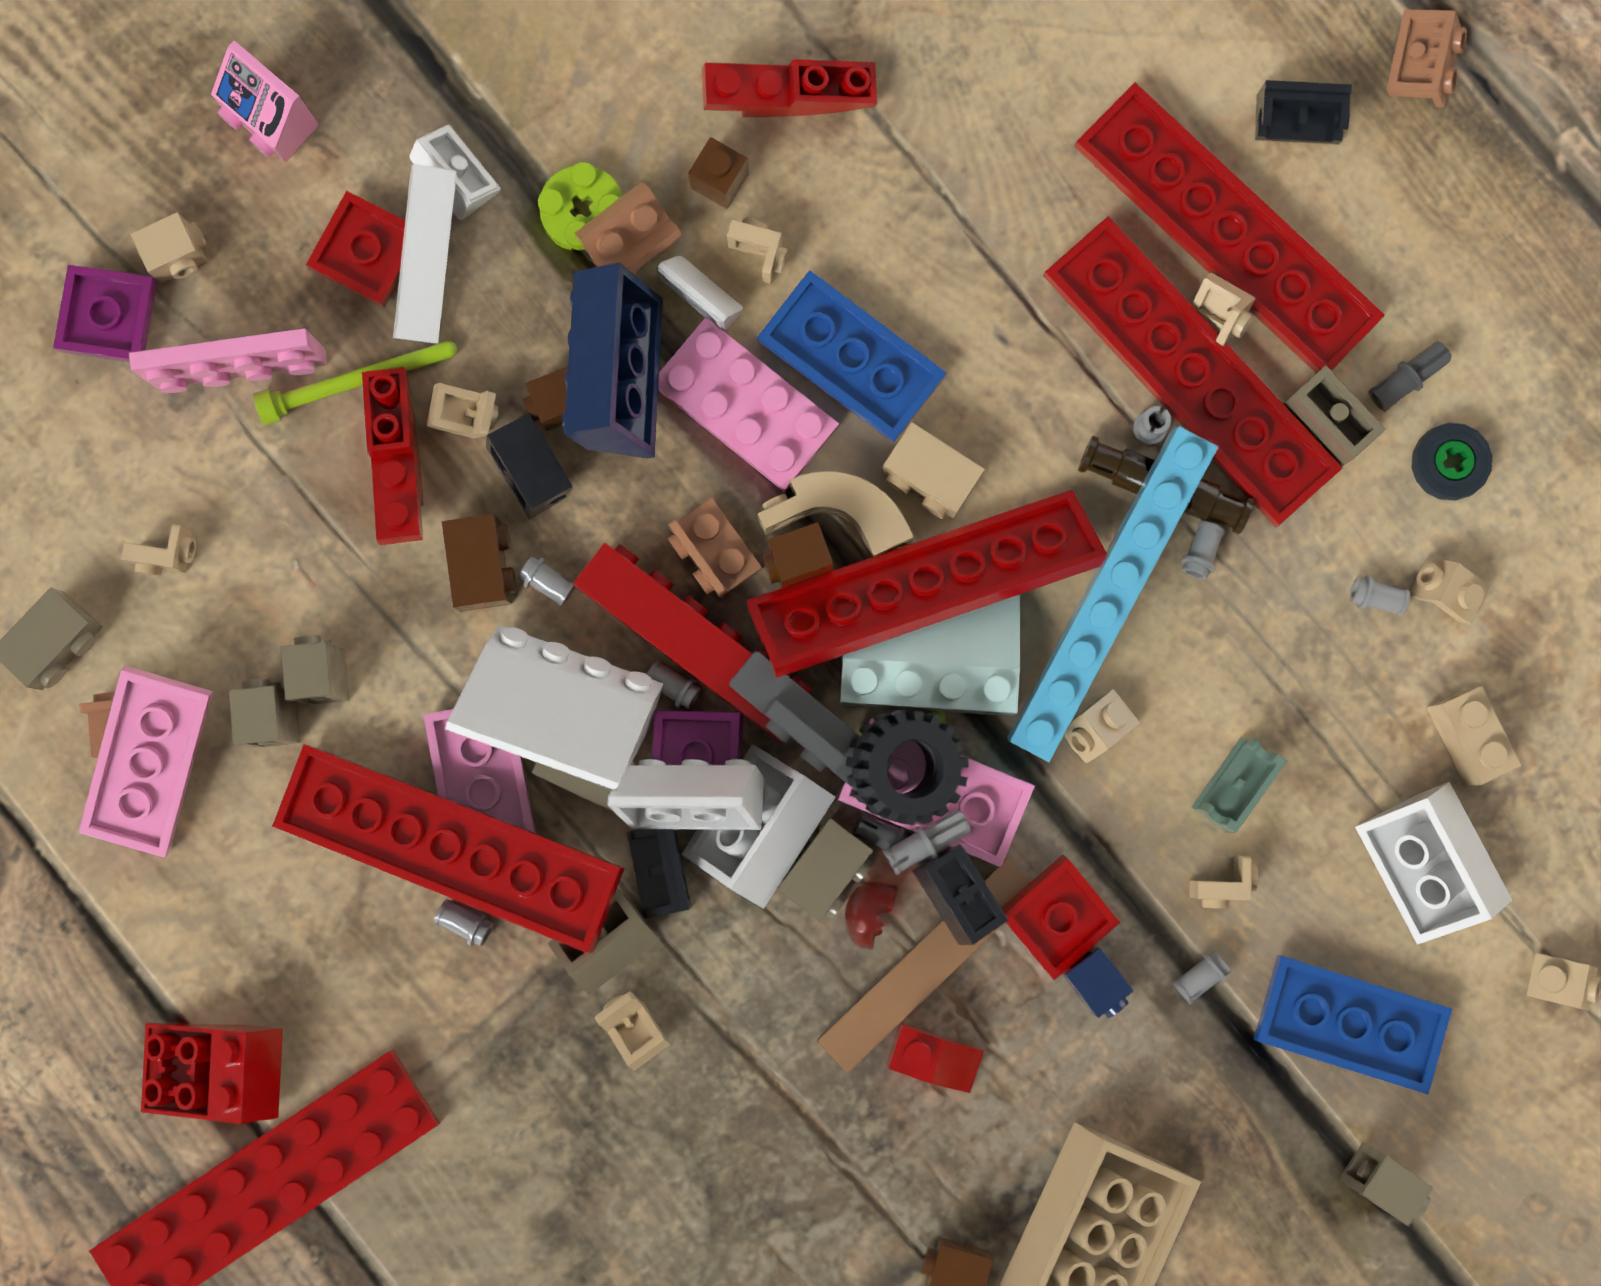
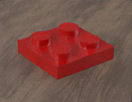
M346 190L310 255L306 266L311 271L385 308L399 282L405 220Z
M1061 855L1002 907L1003 912L1008 918V921L1005 922L1006 925L1054 981L1120 924V921L1069 858Z

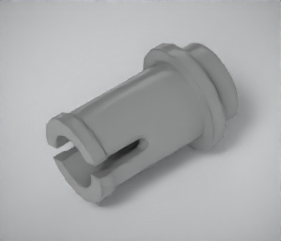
M1153 406L1141 413L1133 425L1134 435L1137 440L1146 445H1155L1161 442L1171 425V415L1168 410L1164 409L1161 413L1159 412L1160 406ZM1149 422L1156 425L1157 428L1154 431H1150L1152 426Z
M1200 521L1189 553L1182 557L1181 562L1184 564L1182 571L1185 574L1197 579L1206 580L1208 575L1215 571L1213 561L1221 538L1224 536L1225 529L1214 523Z
M531 556L518 576L519 579L524 581L523 587L528 588L531 586L562 607L575 589L573 581L571 582L545 565L546 559L541 557L538 560Z
M1366 575L1364 578L1357 577L1350 591V602L1356 603L1357 608L1364 609L1366 606L1396 613L1399 616L1404 615L1410 600L1409 589L1375 582L1373 576Z
M659 659L654 662L647 673L652 680L663 683L661 693L676 701L675 706L677 708L683 706L690 709L702 691V687L696 684V678L688 679Z
M449 899L444 900L434 918L435 925L442 926L467 939V945L469 946L477 944L482 947L489 938L494 923L488 920L487 914L482 913L479 916L452 903Z
M1213 951L1210 955L1202 954L1203 960L1179 979L1172 982L1189 1005L1217 982L1225 983L1227 981L1225 977L1231 973V970L1216 951Z

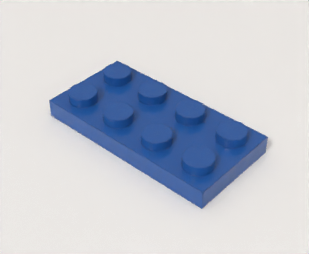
M810 270L757 337L758 342L893 443L902 434L947 373Z
M1277 955L1253 1040L1429 1095L1452 1008Z

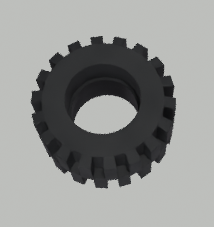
M906 710L890 711V714L881 713L873 717L874 722L872 724L865 723L859 729L862 733L859 739L853 738L849 747L855 750L853 757L846 756V766L852 767V775H848L847 780L849 785L854 786L857 790L853 795L858 802L866 805V810L886 820L904 825H914L915 822L921 824L933 822L932 816L942 817L949 812L946 807L949 802L957 804L961 795L955 791L958 785L966 787L968 777L961 776V768H968L969 765L968 758L961 757L959 751L965 749L962 739H956L952 736L956 731L949 724H942L940 722L941 718L932 714ZM912 740L920 746L925 755L926 771L917 787L909 792L899 793L892 787L888 779L887 763L890 754L899 744Z

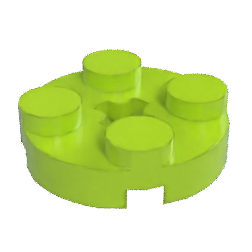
M580 162L558 171L547 181L538 198L540 218L545 231L556 244L568 250H585L574 233L623 195L617 182L607 172L593 167L590 163ZM579 199L581 201H591L592 203L589 206L591 215L585 218L584 215L578 214L574 217L571 214L575 209L573 203Z

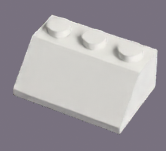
M752 744L743 760L756 765L764 777L761 830L697 829L682 855L734 892L764 909L832 804L835 796Z
M645 759L640 760L639 765H630L617 791L612 789L610 792L608 806L631 829L761 830L764 777L756 765L740 759L727 760L725 765H709L708 762L697 759L684 760L682 765H665L664 762L659 760Z
M1450 782L1412 796L1355 826L1417 945L1493 919L1513 901Z

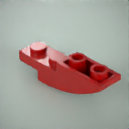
M792 59L789 65L705 62L702 67L703 110L742 111V117L766 118L831 114L870 108L877 105L875 62Z
M405 367L362 372L367 453L371 458L376 540L379 545L423 540L421 506H424L423 489L407 370Z

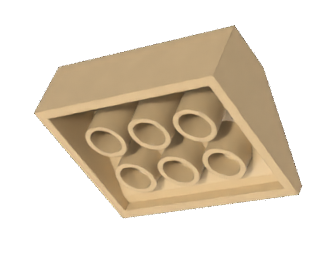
M1074 1122L999 1286H1155L1201 1181L1106 1135Z

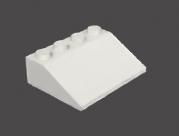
M499 625L485 644L447 721L445 729L617 791L651 727L663 683L652 680L645 673L630 672L613 666L603 658L588 657L576 653L561 643L546 642L534 638L519 628Z

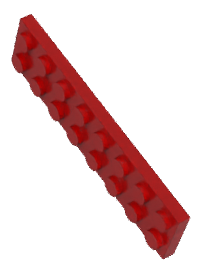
M1136 82L1076 141L1074 147L1209 274L1213 273L1255 297L1249 311L1316 374L1324 366H1327L1332 371L1385 316L1379 308Z
M1109 216L1044 272L1043 277L1161 405L1168 410L1173 418L1187 431L1218 446L1212 460L1246 497L1254 499V505L1275 528L1280 526L1343 469L1227 343L1222 346L1216 342L1219 334Z
M1072 489L746 601L766 655L771 662L775 677L778 678L1098 568L1105 560L1107 552Z
M303 744L272 825L274 828L586 953L594 952L625 869L609 861L307 744Z
M392 1049L89 1250L110 1286H198L437 1127L440 1122Z

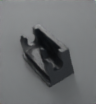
M1266 80L1256 98L1255 140L1339 145L1343 139V130H1348L1352 85Z
M529 413L487 435L486 448L529 520L566 498L565 494L572 490V484Z
M637 829L626 832L644 918L690 910L692 906L676 829Z
M959 844L939 852L938 857L930 862L919 865L912 872L959 945H974L1007 922L1008 918L964 848Z

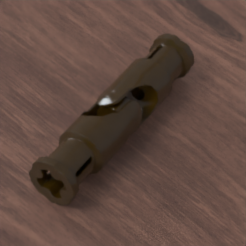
M1092 435L1081 458L1078 471L1084 473L1089 470L1111 479L1112 485L1137 494L1155 460L1127 448L1122 452L1100 443L1099 438ZM1201 479L1183 513L1206 521L1208 518L1232 527V532L1241 534L1253 509L1254 499L1247 497L1243 500L1221 491L1220 485Z

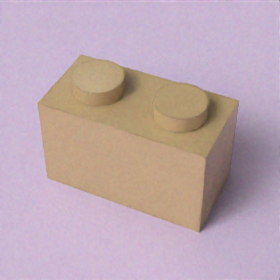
M911 422L885 461L881 473L887 476L885 482L897 492L907 495L910 491L923 499L922 507L931 514L941 519L946 514L954 519L985 469Z
M1483 686L1462 690L1427 707L1465 786L1482 785L1521 767Z

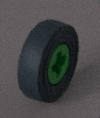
M1446 423L1432 428L1419 439L1412 453L1411 468L1416 482L1426 493L1440 500L1456 501L1473 495L1485 485L1492 471L1493 455L1488 442L1479 431L1466 424ZM1446 451L1451 456L1459 454V458H1462L1461 462L1457 465L1458 473L1454 467L1448 469L1444 467L1443 461L1448 458Z

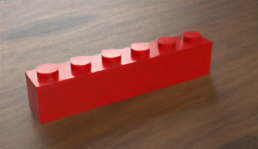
M604 542L573 582V585L783 745L784 742L765 727L770 719L729 685L731 679L752 655L751 652L739 644L743 637L724 622L719 627H716L704 618L708 610L690 596H687L682 601L671 593L670 590L674 585L653 569L648 575L638 568L636 563L639 561V558L619 543L613 549ZM757 648L754 651L761 653L765 658L768 659L766 653H764L760 649ZM793 674L789 677L807 693H811L812 689Z

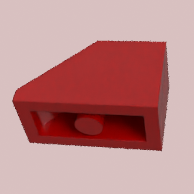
M901 1022L886 1064L888 1069L918 1080L970 1093L984 1050Z

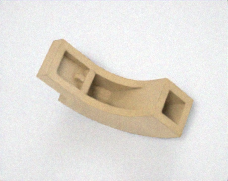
M820 471L790 479V487L794 497L788 499L786 494L776 496L762 504L764 511L758 513V520L765 535L809 515L818 513L837 515L847 520L856 528L871 558L912 543L914 537L902 512L886 493L862 478L842 472Z

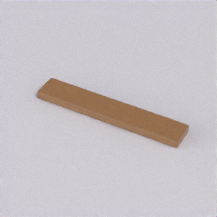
M1006 858L1001 867L998 866L984 879V882L1001 908L1031 882L1009 858ZM942 919L817 1039V1042L848 1074L1000 927L974 945H959Z

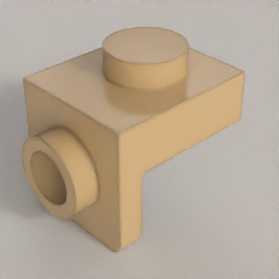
M744 218L742 222L731 220L727 234L728 248L765 257L762 280L765 283L771 284L774 272L782 274L788 249L782 247V233L767 229L765 223L755 219Z
M1210 273L1204 278L1192 306L1213 329L1220 332L1216 342L1224 346L1234 336L1241 338L1253 320V315L1248 312L1255 297L1217 275Z
M442 383L434 384L426 427L474 439L486 436L489 430L494 429L498 418V406L494 405L496 393L489 391L477 393Z
M172 524L167 549L124 542L121 560L135 565L134 572L144 575L161 577L162 569L185 573L187 563L193 561L196 541L192 537V530L182 525Z
M1429 557L1425 560L1410 590V595L1417 600L1432 602L1458 622L1471 625L1490 586L1459 562Z
M1112 689L1073 719L1064 737L1085 763H1089L1114 746L1138 726L1140 722L1117 692Z
M1234 855L1233 881L1190 880L1189 898L1202 899V908L1228 909L1229 900L1251 901V891H1256L1258 887L1257 866L1251 865V856Z
M1535 953L1527 996L1589 1011L1591 1002L1597 1003L1600 998L1601 977L1596 976L1597 967Z
M632 992L612 998L605 1004L603 1011L595 1016L599 1026L607 1031L627 1066L633 1071L670 1045L645 1004Z

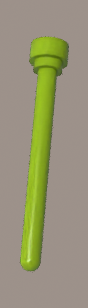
M445 341L284 393L280 389L272 392L271 388L253 393L254 404L262 424L267 426L282 421L281 416L289 414V409L363 386L362 372L405 367L408 372L454 357L457 353V346L452 341Z

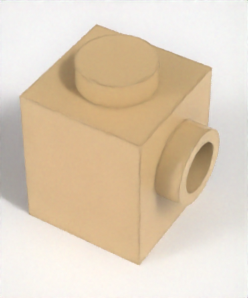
M178 212L130 234L147 272L160 283L172 278H186L197 271V266L207 262L201 249L207 243L200 228L195 222L189 224Z

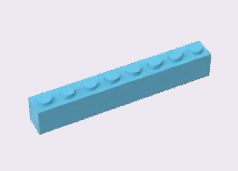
M1180 426L1170 431L1106 551V558L1094 573L1010 730L1007 739L1011 743L1050 762L1218 446Z

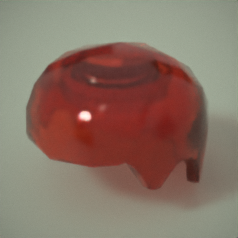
M866 882L858 886L849 896L844 912V924L851 941L859 948L869 950L874 948L875 936L882 934V929L880 928L884 926V922L878 918V915L892 911L898 892V885L884 882Z

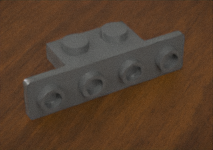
M754 652L729 682L730 687L770 719L765 727L779 739L787 743L792 737L805 749L800 756L819 772L825 766L828 767L849 785L847 776L852 775V767L846 766V756L853 757L855 749L849 746L853 738L859 739L860 736L787 675L776 678L771 662L761 653ZM889 760L887 763V770L891 766V762Z

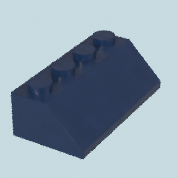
M620 262L575 271L573 290L570 294L572 314L571 329L568 332V370L565 373V384L567 387L566 406L562 416L564 435L587 450L647 459L654 458L663 298Z

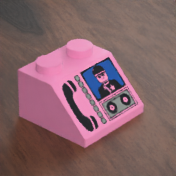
M235 40L228 46L211 93L221 106L217 113L235 130L243 126L253 134L249 141L265 156L269 158L274 152L286 162L315 131L319 124L297 93Z

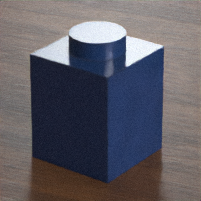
M1093 946L1062 974L1091 1014L1097 1018H1100L1103 1014L1110 1018L1119 1013L1128 1005L1129 1002L1126 997L1133 992V989L1105 952L1097 946Z

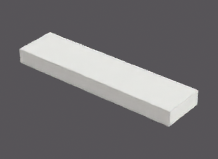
M419 164L411 165L393 338L438 344L457 173L455 170Z

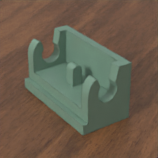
M1241 737L1192 805L1194 810L1226 833H1237L1287 762L1279 754L1273 752L1271 754L1260 747L1261 742L1253 738L1245 739Z

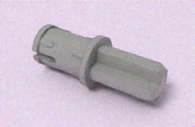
M954 811L924 829L921 826L916 827L917 833L888 849L885 848L883 852L886 858L889 859L888 862L893 871L898 875L903 870L930 855L933 859L936 858L937 851L968 835L971 829L961 811Z

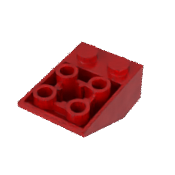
M145 1023L141 1112L237 1124L279 1118L283 1028L252 1025Z

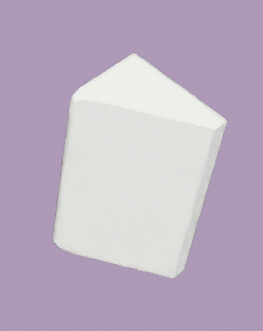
M449 124L416 139L410 153V159L413 164L457 171L452 212L459 220L471 215L500 192L501 188Z
M673 257L661 262L658 266L660 281L724 332L743 312V307L684 257Z

